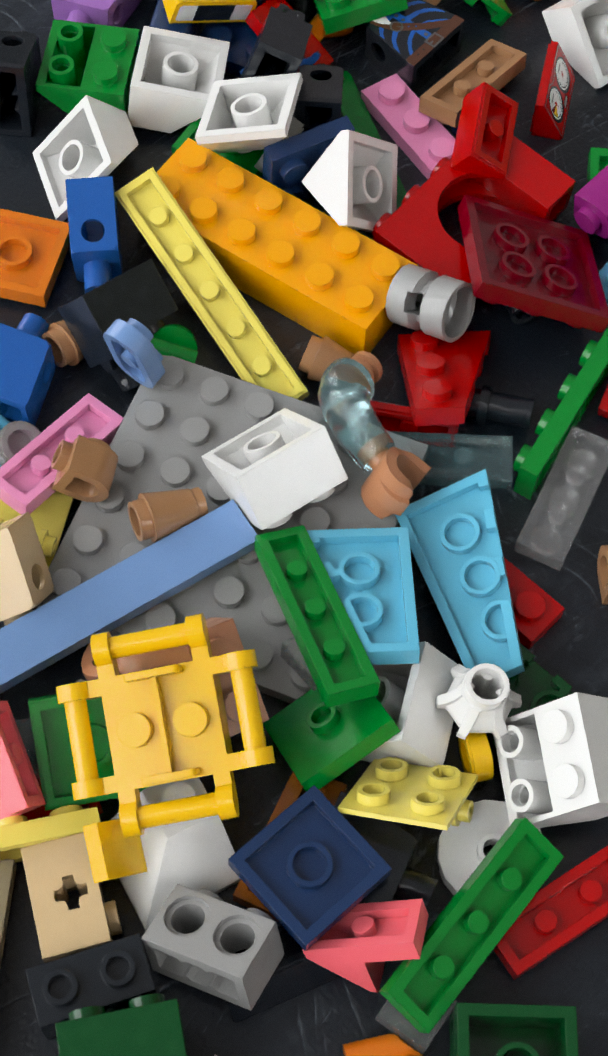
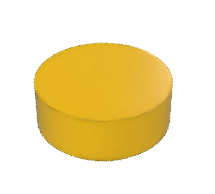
M469 733L465 740L458 737L459 752L465 773L478 774L477 782L493 779V758L486 733Z

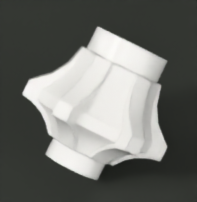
M482 663L474 666L472 669L466 668L461 664L451 668L450 672L454 680L447 693L436 697V708L446 709L459 727L456 736L465 740L469 733H492L500 740L507 735L508 730L505 721L512 708L521 707L522 700L520 694L510 689L509 679L501 667L495 664Z

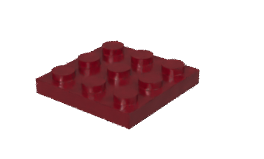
M464 195L457 210L474 297L481 298L490 304H502L520 309L532 316H544L565 322L573 328H585L599 333L605 330L608 325V305L588 233L477 197Z

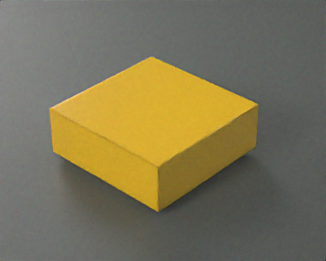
M120 819L83 826L94 884L148 872L140 836L125 838L121 829Z

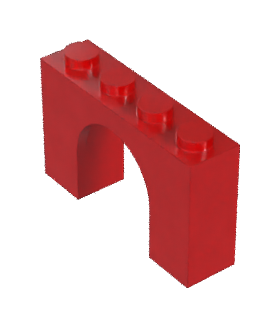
M513 135L506 177L498 179L461 172L451 168L452 157L450 159L444 157L436 164L430 178L422 186L416 184L406 193L401 206L393 214L387 212L379 218L373 227V240L417 264L419 267L437 272L439 276L447 275L471 283L465 247L454 240L445 231L438 215L443 209L454 202L462 200L464 195L467 194L554 221L567 208L576 181Z

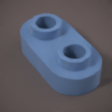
M130 318L127 322L116 319L103 334V338L115 362L126 374L141 385L152 389L165 374V369L161 363L163 356L150 342L154 338L153 334L136 319Z

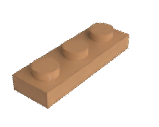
M494 39L488 40L420 96L419 112L436 119L442 124L456 128L459 124L464 97L483 82L499 91L525 69L527 53Z

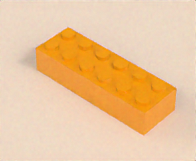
M190 138L157 171L163 183L237 289L323 339L325 335L354 355L359 351L371 352L392 326L393 322L388 319L385 308L389 286L396 273L407 264L418 266L417 264L350 227L339 226L329 215L214 151L197 145V142Z

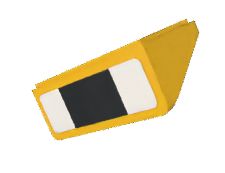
M162 0L169 24L246 22L245 19L257 6L256 0Z

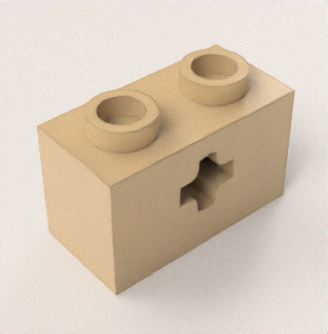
M84 832L20 848L44 963L112 942V936L123 934L115 900L104 902L101 884H94ZM78 890L81 896L79 897L80 907L69 910L67 905L69 901L68 892Z

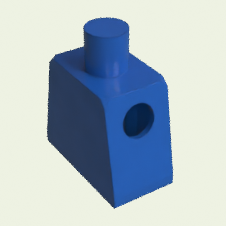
M113 176L65 179L71 257L76 280L84 282L85 293L123 273L120 224Z
M26 313L16 329L0 323V414L10 422L25 421L35 426L54 376L56 365L51 344L47 340L42 339V335L48 331L49 324L42 317L33 313Z

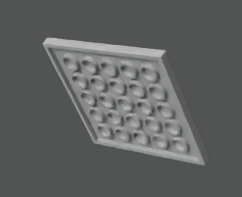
M162 355L163 360L161 363L165 369V374L152 389L140 384L110 444V448L118 456V464L109 496L101 502H81L48 568L54 584V590L36 607L38 608L154 544L150 539L139 541L130 523L128 502L137 500L139 493L199 487L205 496L208 513L231 501L206 467L201 456L283 408L325 426L348 479L334 487L335 491L328 498L315 503H307L292 512L290 520L281 526L261 530L251 524L257 535L304 525L306 530L398 527L399 522L395 514L380 519L365 506L361 497V487L373 470L362 457L360 451L368 442L379 437L388 449L396 447L411 452L425 461L429 445L175 356ZM255 550L110 631L111 636L183 623L186 616L200 613L204 614L205 619L210 617L233 618L244 650L255 649L258 667L253 668V673L259 692L291 704L316 686Z

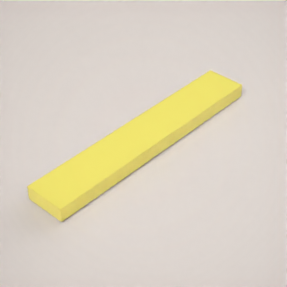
M150 168L114 192L126 213L240 379L298 400H303L309 396L307 388L154 168Z

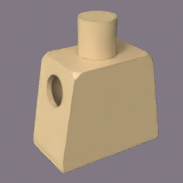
M29 512L0 523V622L3 621L6 626L33 611V608L38 606L54 590V584Z

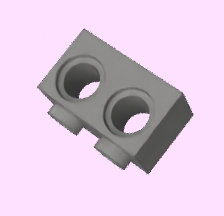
M180 884L175 886L141 938L153 971L250 1011L253 1009L284 956L277 923L268 914L256 908L245 910L224 902L222 898L209 890L200 889L195 891ZM248 949L245 952L235 954L240 950Z

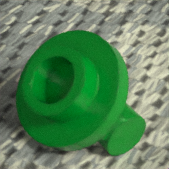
M168 324L162 326L153 334L154 338L151 340V343L161 355L175 356L195 363L198 354L197 341L189 329L178 324Z

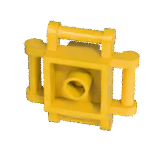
M203 613L186 616L183 623L117 636H111L109 631L91 635V651L97 667L98 679L56 687L58 704H64L76 774L77 782L71 783L74 801L118 793L119 819L125 838L141 836L146 828L219 815L221 820L239 817V803L233 771L276 763L273 746L266 745L253 668L258 667L255 649L241 650L213 657L208 628ZM189 645L191 648L193 661L122 675L119 674L117 658ZM225 673L231 674L244 751L235 753L232 750L219 677L220 674ZM101 697L114 769V776L99 778L86 701ZM213 775L215 792L141 805L140 788Z

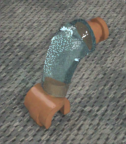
M359 351L350 359L345 357L336 359L326 368L322 375L317 395L319 406L327 425L346 452L364 472L373 470L361 487V497L365 506L380 519L392 514L401 516L409 506V499L413 495V490L431 470V467L413 453L394 447V441L378 419L370 403L375 392L374 384L381 379L383 374L382 365L375 355L370 352Z

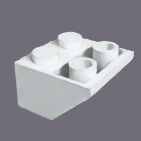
M576 692L506 719L505 724L508 734L500 740L494 736L510 825L515 819L526 817L536 828L594 821L608 816L607 697Z

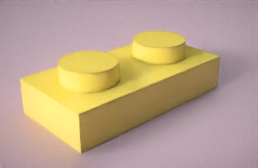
M67 805L50 812V816L28 820L26 816L18 815L1 819L0 861L14 859L15 862H21L23 860L20 848L84 832L83 826L100 822L98 808L83 809L80 805Z

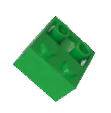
M54 19L35 84L36 91L67 114L71 112L85 95H88L125 111L128 116L130 84L140 45V30Z

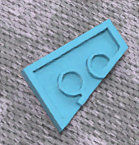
M408 527L307 530L372 665L419 663L420 647Z

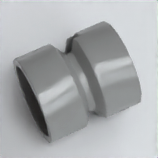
M407 264L394 276L386 296L385 308L387 317L391 322L417 331L422 329L424 334L452 343L464 334L470 324L475 309L476 297L473 295L471 283L447 275L439 276L435 271Z

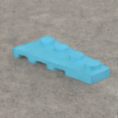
M486 469L409 504L401 516H395L400 527H408L410 549L464 667L472 669L474 666L482 663L495 664L501 667L509 679L524 672L525 668L489 476Z

